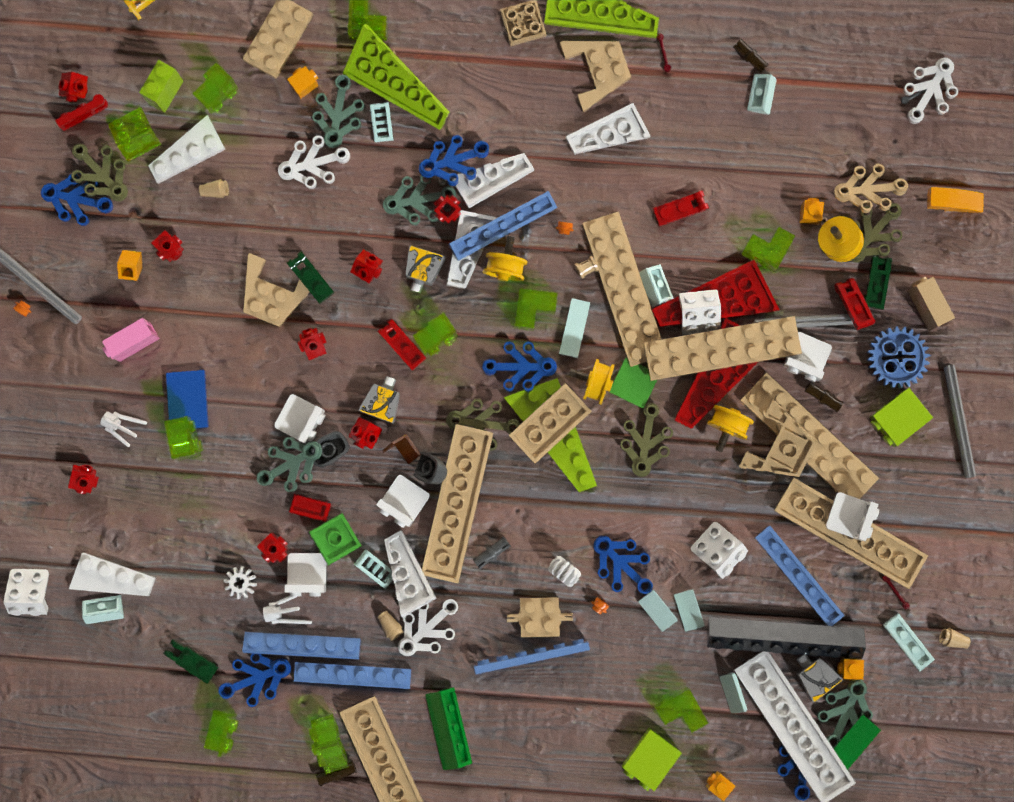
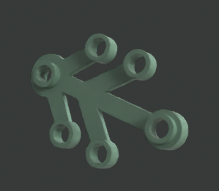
M339 75L335 80L338 89L335 110L329 104L324 93L316 95L317 104L321 105L332 120L331 128L324 120L323 113L320 111L314 112L312 118L324 131V142L330 148L339 147L342 144L343 136L361 127L360 119L354 117L350 120L349 124L339 129L340 122L356 111H363L365 107L361 99H356L351 106L343 110L345 93L351 86L350 79L346 75ZM342 81L347 82L345 87L340 86ZM323 96L325 97V100L323 102H319V97ZM356 103H361L362 107L356 108L355 105ZM316 115L322 116L320 120H315ZM354 121L359 122L358 126L356 127L352 126V123ZM332 136L337 137V140L335 142L330 141V138Z
M421 175V181L410 197L402 199L407 189L413 186L412 178L406 176L402 179V185L396 194L385 198L383 208L388 214H400L409 220L413 226L420 223V216L416 213L411 214L403 207L412 206L427 216L429 221L436 222L438 220L437 217L435 219L430 218V214L436 212L421 203L436 201L440 196L445 197L446 191H451L452 195L456 197V191L454 188L447 186L441 192L421 195L425 187L432 182V177L428 182H424ZM410 180L411 184L406 186L404 181ZM392 201L396 203V206L393 208L389 207V203ZM413 216L418 218V221L415 223L411 221Z
M286 437L283 440V446L287 449H297L302 451V453L296 456L281 451L277 446H271L268 449V455L271 458L286 460V462L271 471H260L257 474V482L261 486L271 485L275 477L290 469L288 479L284 483V489L287 492H294L297 489L295 481L300 463L306 460L304 470L299 476L300 481L303 483L311 482L313 479L311 473L314 460L320 458L322 448L315 441L303 444L297 442L293 437ZM288 440H291V446L288 445ZM313 447L315 448V454L311 452ZM273 449L276 450V454H275V455H273V453H272ZM305 474L308 475L307 480L304 479ZM266 475L269 477L268 481L265 479ZM289 483H292V489L289 488Z
M853 679L848 683L846 689L835 693L828 692L825 695V701L828 704H835L837 700L848 697L846 704L827 711L820 710L817 713V719L821 722H827L829 718L841 714L833 734L826 738L829 743L831 739H836V744L832 746L833 749L841 741L840 737L848 718L852 727L858 721L854 710L856 700L861 708L860 717L865 711L870 713L869 720L873 717V713L869 710L864 697L867 687L862 680ZM855 685H858L860 687V690L858 692H854L853 690ZM829 695L834 696V700L832 702L828 701ZM821 713H826L824 720L820 718Z

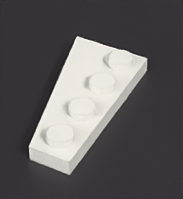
M634 103L566 136V140L574 155L650 138V134Z
M205 116L149 165L158 184L226 150L209 116Z
M525 153L502 159L500 162L483 165L484 167L477 168L476 178L473 180L466 179L465 174H457L459 182L455 187L468 208H471L534 171V168ZM468 172L467 174H468V175H473L474 173H473V172Z
M460 210L461 215L458 218L455 240L495 220L497 217ZM484 248L459 261L456 260L452 252L446 285L465 289Z
M399 531L384 539L396 588L400 615L404 617L437 598L404 533Z
M82 552L69 589L150 596L156 577Z

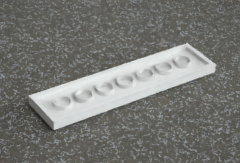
M769 652L759 653L734 670L821 802L830 801L856 784Z

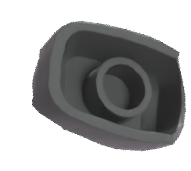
M336 431L315 441L320 444L322 454L319 459L314 460L313 464L323 468L332 465L350 450L346 437ZM314 447L311 450L312 454H315Z
M422 452L413 475L422 482L440 484L447 476V468L439 458Z

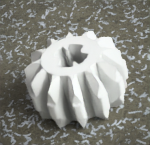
M561 556L553 559L548 567V571L568 587L576 584L581 576V572Z
M241 566L239 571L234 567L233 573L227 572V576L230 579H224V582L230 585L226 586L225 590L232 589L229 596H233L236 593V599H240L241 595L244 598H248L247 591L251 594L254 593L251 586H257V583L251 581L256 578V575L249 576L252 572L251 569L245 572V567ZM239 577L240 580L244 579L245 583L242 584V588L241 586H237L236 584L239 581Z

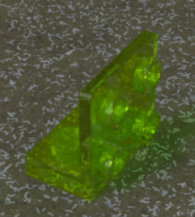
M142 107L108 124L115 142L127 162L161 145Z
M213 710L204 748L217 751V757H223L232 749L234 740L231 737L233 732H236L239 723L236 720V714Z

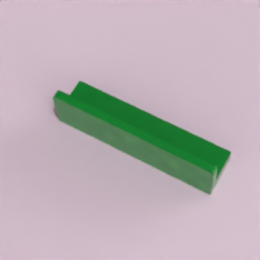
M452 687L426 694L443 770L459 769L472 764L455 688Z
M864 715L859 718L834 748V751L847 770L881 731Z

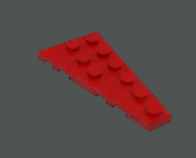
M755 260L688 291L717 290L721 303V319L780 311ZM679 296L652 309L659 327L682 324Z
M725 318L720 329L741 325ZM758 362L697 373L674 421L692 429Z

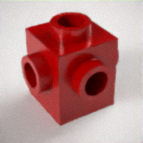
M72 71L62 73L58 85L59 96L65 97L66 101L69 102L85 99L88 92V76Z
M447 194L445 197L440 196L434 203L436 206L434 208L435 216L441 222L446 221L450 223L451 220L456 221L461 215V206H459L461 202L453 195L451 197ZM446 204L451 206L450 211L444 210Z
M166 230L151 242L157 249L155 253L163 261L165 259L169 262L172 260L176 261L181 257L184 250L181 246L183 242L175 234L171 236Z
M363 249L356 257L350 273L370 284L374 278L378 279L383 270L380 268L383 260Z
M308 328L303 330L302 334H299L300 341L297 342L301 352L306 353L308 360L327 354L324 345L327 341L323 332L319 333L317 328Z
M358 417L348 437L355 440L353 444L362 449L365 446L373 449L383 429Z
M73 464L68 488L74 489L80 494L91 493L92 487H97L99 479L96 476V470L89 465L78 466Z
M270 533L257 546L262 552L261 556L268 563L270 561L272 563L277 561L281 563L288 556L286 553L289 550L286 546L288 544L287 541L281 536L277 537L274 533ZM273 546L276 547L275 553L272 550Z

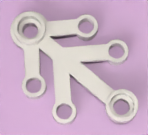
M941 58L936 62L935 66L927 68L917 67L913 71V77L917 80L922 79L926 75H936L933 80L918 84L907 83L904 86L903 92L908 96L914 92L926 90L917 107L912 108L907 114V119L910 123L918 124L923 119V110L933 94L937 105L936 112L943 115L949 110L948 104L944 102L939 83L943 78L947 89L945 92L947 98L953 99L957 96L958 89L953 85L951 78L954 64L950 59ZM942 64H946L948 69L944 70ZM916 71H921L922 76H918ZM908 86L912 87V92L907 91ZM949 90H953L955 94L950 95ZM941 105L944 106L945 111H941L939 107ZM914 112H918L920 116L916 118Z
M318 135L313 138V145L305 160L296 164L301 153L306 151L305 143L297 141L289 161L282 162L279 165L278 174L284 180L294 178L305 184L308 189H314L317 182L315 178L306 177L299 173V171L307 170L324 179L325 183L332 184L335 181L334 174L330 171L325 172L317 166L338 161L341 164L347 163L350 160V153L347 148L340 147L335 153L315 158L319 149L325 144L323 137ZM317 139L322 140L320 145L315 144ZM299 144L304 145L302 150L297 149ZM340 152H345L344 157H339ZM286 167L291 168L289 173L284 172ZM327 175H332L330 181L326 180ZM309 180L314 181L312 186L307 185Z
M453 599L446 600L443 603V609L427 624L426 618L429 603L426 609L419 608L418 632L413 637L412 623L415 621V616L412 613L408 614L412 616V622H407L405 620L406 616H404V638L398 643L399 652L404 656H411L416 651L438 653L441 649L439 642L434 641L431 644L418 642L423 637L445 638L446 640H452L455 637V631L451 628L446 630L432 629L447 615H453L457 612V602ZM449 603L454 605V609L451 611L447 609V604ZM447 631H452L453 636L451 638L446 637ZM405 643L411 644L410 650L404 648ZM433 644L439 646L437 651L432 650L431 646Z

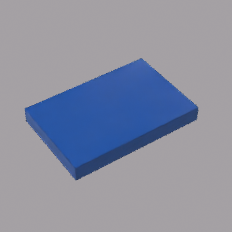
M205 370L166 373L169 430L208 428Z

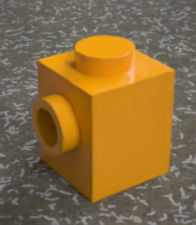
M306 66L296 69L292 76L287 79L300 99L319 86L316 81L319 79L312 69L309 71Z
M817 198L805 200L801 204L799 223L819 225L822 222L824 202H819Z
M122 250L117 262L118 279L137 281L143 268L142 252Z
M840 658V662L837 665L839 676L843 679L863 680L864 660Z
M718 771L715 774L712 773L706 781L707 789L723 802L735 788V785Z

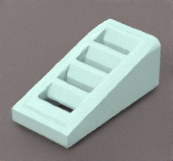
M389 102L370 104L374 141L393 140ZM386 109V112L375 114L374 110ZM387 116V120L376 121L375 117ZM388 124V127L377 129L376 125ZM378 132H389V135H377Z
M366 549L354 563L356 567L384 589L393 580L392 570ZM368 556H369L371 559H370V560L368 561V563L363 567L362 564L364 563V561H365V560L368 558ZM374 562H376L377 564L374 566L371 572H369L368 569ZM380 567H383L378 576H374ZM388 571V576L382 582L380 579Z

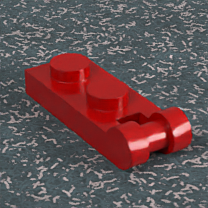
M96 94L91 102L78 105L74 111L61 114L55 121L58 127L65 131L105 110L108 107V101L101 94Z
M698 191L689 196L654 207L653 212L658 226L660 227L708 210L709 206L704 201L703 197L705 195L703 191ZM696 200L698 206L693 208L691 202Z
M850 278L847 279V282L834 284L835 290L839 294L856 330L873 325L875 319L855 279Z
M391 319L387 322V326L381 327L377 332L413 371L427 358ZM394 330L396 334L391 338L388 334Z

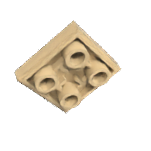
M537 0L500 9L510 46L547 36Z

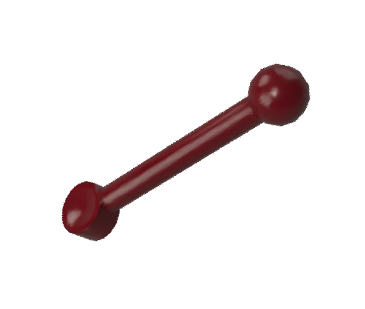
M659 33L656 38L659 40L664 59V71L669 72L671 65L668 64L665 52L664 36Z
M883 576L882 580L887 582L902 603L903 609H908L910 604L905 602L890 581V578Z

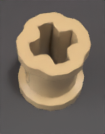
M592 256L580 264H574L581 279L585 275L599 270Z

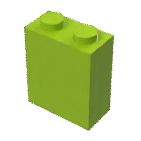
M158 60L139 93L149 105L165 113L181 87L183 79L175 68Z
M906 388L869 418L872 420L870 423L874 429L880 430L884 435L883 440L886 444L897 447L933 419V416L912 390Z
M648 728L621 766L625 769L623 773L629 778L633 779L636 777L640 780L639 785L644 789L655 791L682 753L656 732Z

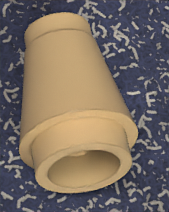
M219 179L200 185L199 193L205 197L224 198V196L229 194L228 183Z
M387 611L377 617L386 638L392 641L403 634L402 626Z
M944 628L939 637L940 643L945 647L967 649L971 642L969 637L951 628Z

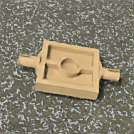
M559 597L520 598L519 613L507 614V618H514L507 619V622H519L521 638L560 637L561 621H573V617H567L573 616V613H561Z

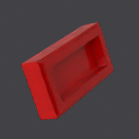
M294 494L289 512L327 522L331 503Z

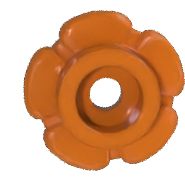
M558 221V226L555 227V229L559 230V234L570 235V232L574 231L572 223Z
M22 300L19 303L15 302L16 305L13 309L24 317L31 313L29 310L30 305Z
M598 597L594 602L591 601L594 611L600 615L602 612L607 613L606 610L609 607L607 603Z

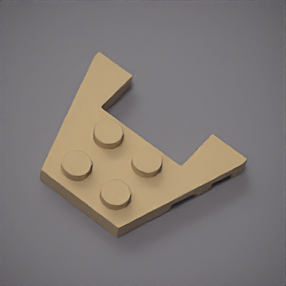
M619 41L560 42L565 60L584 54L595 86L594 90L577 95L582 112L587 111L610 92L612 93L631 79Z
M249 253L244 313L280 327L294 312L300 302L307 297L309 290L300 279L294 292L259 279L266 260Z
M772 400L765 417L783 426L766 459L746 451L739 467L800 477L817 441L775 400Z

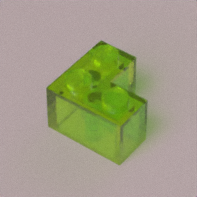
M349 0V38L357 40L363 25L367 24L382 41H387V16L370 15V0Z
M217 62L203 74L206 81L192 93L211 114L214 111H219L223 106V102L226 99H231L238 89L233 78Z
M781 227L775 230L769 242L752 234L741 255L750 260H755L759 265L775 272L793 242L795 235Z
M520 288L515 329L534 331L536 313L555 315L558 293Z
M445 313L428 322V326L413 335L424 355H430L431 357L440 352L439 348L443 345L449 346L453 344L458 336L457 331Z
M185 416L164 421L171 459L181 461L201 456V451H203L202 441L194 436L196 426L191 417Z
M688 687L654 705L664 725L682 716L689 731L693 733L709 724Z
M330 714L310 720L312 729H309L311 740H314L311 748L314 756L318 755L319 767H323L326 774L349 767L346 751L341 742L338 724L334 715Z

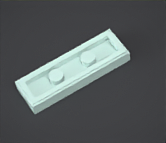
M572 298L559 352L560 355L578 359L590 302Z
M899 613L883 624V627L919 672L935 660Z

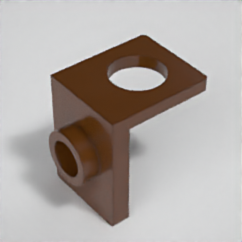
M407 434L391 442L382 450L385 453L396 446L408 464L421 455Z

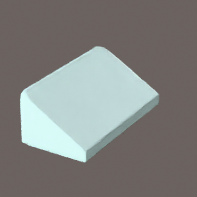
M754 74L748 111L770 114L776 85V78L772 74Z
M660 264L639 272L652 307L674 299Z
M690 589L674 594L685 632L705 627L694 590Z
M654 590L638 601L662 632L678 621Z
M121 595L82 601V618L84 622L92 624L123 619Z
M731 672L720 676L730 712H746L747 707L736 674Z

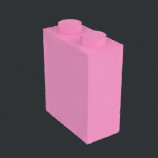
M141 318L103 340V351L108 358L111 357L121 362L160 338L152 324Z

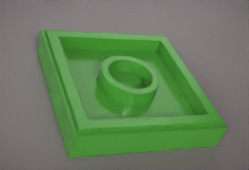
M625 358L609 393L643 409L657 380L650 381L648 368L640 364L630 367L628 358Z
M343 513L309 532L328 566L362 546Z

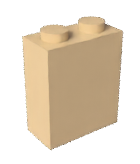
M924 277L911 284L913 288L908 290V293L928 331L955 318L934 277L930 279Z

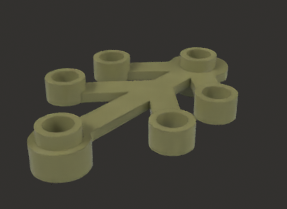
M76 144L72 149L74 157L77 160H83L95 174L82 173L80 170H75L72 173L74 182H104L109 188H96L93 184H87L84 188L85 193L90 197L95 195L110 196L116 202L125 200L128 195V189L123 184V173L126 169L125 162L121 159L114 162L113 165L116 170L114 182L110 178L111 157L113 156L112 148L110 146H103L101 148L103 156L101 168L88 155V149L84 144ZM78 148L83 149L82 153H77L76 151ZM110 150V153L105 155L104 151ZM118 163L123 164L122 168H117L116 166ZM81 174V178L75 179V175ZM89 188H94L92 193L87 192ZM121 189V193L115 194V190Z
M891 203L890 209L886 211V214L873 229L871 225L872 209L869 215H864L861 211L865 234L864 245L860 254L850 261L858 263L863 261L866 256H887L889 254L890 247L888 244H881L879 248H867L870 243L901 241L902 232L898 229L893 230L891 233L879 234L890 220H896L900 217L902 211L900 205ZM891 208H896V209H897V212H896V213H892V212L890 211V209H891ZM853 220L860 228V223L856 220ZM898 233L900 237L894 238L893 234ZM885 247L888 251L883 253L880 249Z
M479 398L473 399L472 403L461 412H450L446 418L447 425L455 430L456 424L453 423L452 419L455 417L459 419L458 425L473 426L475 429L486 431L485 428L504 430L509 435L513 432L509 429L511 425H515L516 428L520 425V422L516 419H510L506 423L486 420L493 413L501 411L502 404L499 401H493L490 407L475 418H467L474 410L478 411L482 408L483 401ZM478 401L481 406L475 407L473 403ZM498 404L500 408L495 410L492 406ZM492 438V441L495 443V446L490 447V450H495L497 447V441L496 439Z
M654 403L647 404L643 409V413L646 416L643 438L636 430L635 423L632 420H627L623 425L624 430L630 433L641 449L640 456H638L632 449V442L629 439H624L620 443L621 449L626 451L633 461V473L639 477L648 475L652 464L670 454L667 446H661L657 453L647 458L648 450L664 439L671 438L673 435V430L670 427H665L660 434L650 440L654 418L659 414V408ZM649 407H653L655 409L654 414H650L648 412ZM626 423H632L633 428L628 430ZM664 430H670V436H665ZM625 441L630 444L627 449L622 446ZM662 448H665L667 450L666 455H662L660 453V450ZM639 464L645 465L644 471L638 469Z

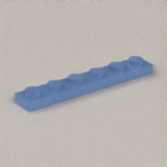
M549 191L448 245L456 260L459 261L558 207Z
M770 525L754 537L827 626H833L845 616Z
M245 632L242 651L243 653L359 659L361 639Z
M584 639L572 641V645L565 646V643L553 645V649L546 650V647L534 649L535 652L527 654V651L515 653L516 657L508 658V655L496 657L497 661L489 662V659L477 661L478 665H474L475 674L590 650L588 641L584 642Z
M295 662L294 682L410 689L411 669Z

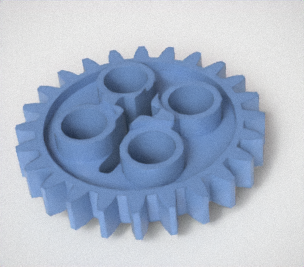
M898 326L894 327L893 331L891 328L886 329V333L881 331L879 333L880 337H874L876 343L869 344L873 350L867 351L868 354L872 355V357L866 359L872 362V365L868 368H874L875 370L871 375L878 374L877 381L883 379L884 386L890 382L891 388H894L897 384L898 388L901 389L903 388V383L906 387H910V381L913 384L918 383L916 377L922 379L923 375L920 372H927L928 370L924 365L930 364V362L925 360V358L930 357V354H925L929 347L922 346L925 340H918L920 334L913 336V329L906 333V327H903L901 331H899ZM904 343L910 344V352L904 350ZM885 344H889L892 347L891 353L885 352ZM896 355H898V356L915 355V358H913V359H912V358H904V359H902V360H898V359L882 360V357H893V356H896ZM906 362H910L912 364L913 368L911 372L905 369ZM887 363H891L893 365L894 369L892 373L886 370L885 367Z

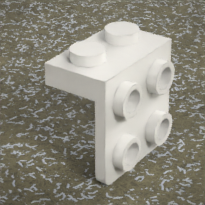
M717 290L679 293L683 336L720 329L721 303Z
M798 332L802 354L786 357L783 367H786L787 371L793 374L800 373L804 375V378L809 381H819L825 373L823 369L832 346L802 332Z
M292 394L289 396L274 426L276 429L307 444L313 441L317 433L315 429L318 424H322L326 416L324 414L325 410Z
M398 475L384 497L377 503V506L380 507L378 511L386 517L390 514L396 518L394 522L403 528L405 525L410 527L430 498V495L404 476Z
M839 492L835 496L826 522V528L860 541H866L873 532L872 522L877 519L879 514L878 504L866 502Z
M713 522L691 546V551L710 566L722 579L733 571V567L742 561L748 552L741 541L717 522Z
M290 553L288 555L285 593H290V596H301V593H309V596H321V593H325L326 562L321 553Z
M12 569L10 571L3 602L8 614L15 616L21 614L33 616L47 615L48 606L45 601V593L49 578L48 570Z

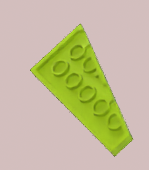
M547 0L544 25L656 38L659 18L639 8L636 9L622 0Z
M364 24L342 74L441 130L450 112L367 24Z
M558 378L534 386L532 391L527 392L523 390L506 396L504 399L524 422L561 386ZM575 427L548 454L576 490L582 492L596 487L597 484Z

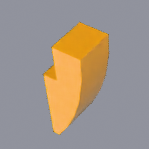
M931 187L928 189L927 209L983 213L984 194L968 190Z

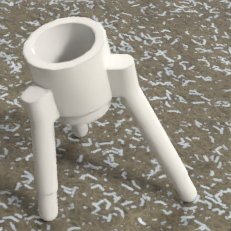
M106 412L101 419L100 425L106 427L105 430L111 433L127 447H130V444L114 430L120 429L135 438L137 434L121 426L119 418L144 425L147 424V421L121 415L117 412L113 414Z
M288 596L269 603L267 607H263L265 621H272V624L312 623L311 620L279 619L283 613L300 610V607L281 609L278 606L297 596Z

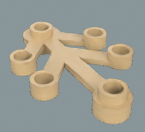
M876 164L865 182L860 187H853L866 173L864 167L857 166L846 184L841 183L835 187L834 196L840 202L850 201L859 207L863 213L871 211L872 202L878 205L882 211H887L891 207V200L889 198H881L875 193L892 191L895 195L901 196L906 193L908 183L904 179H896L893 183L872 185L884 173V166ZM855 195H863L869 200L862 201ZM885 202L888 206H883L882 203Z

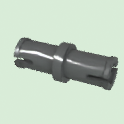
M502 537L491 547L488 546L487 550L474 558L473 561L479 569H482L493 559H498L497 556L510 548L511 545L505 537Z

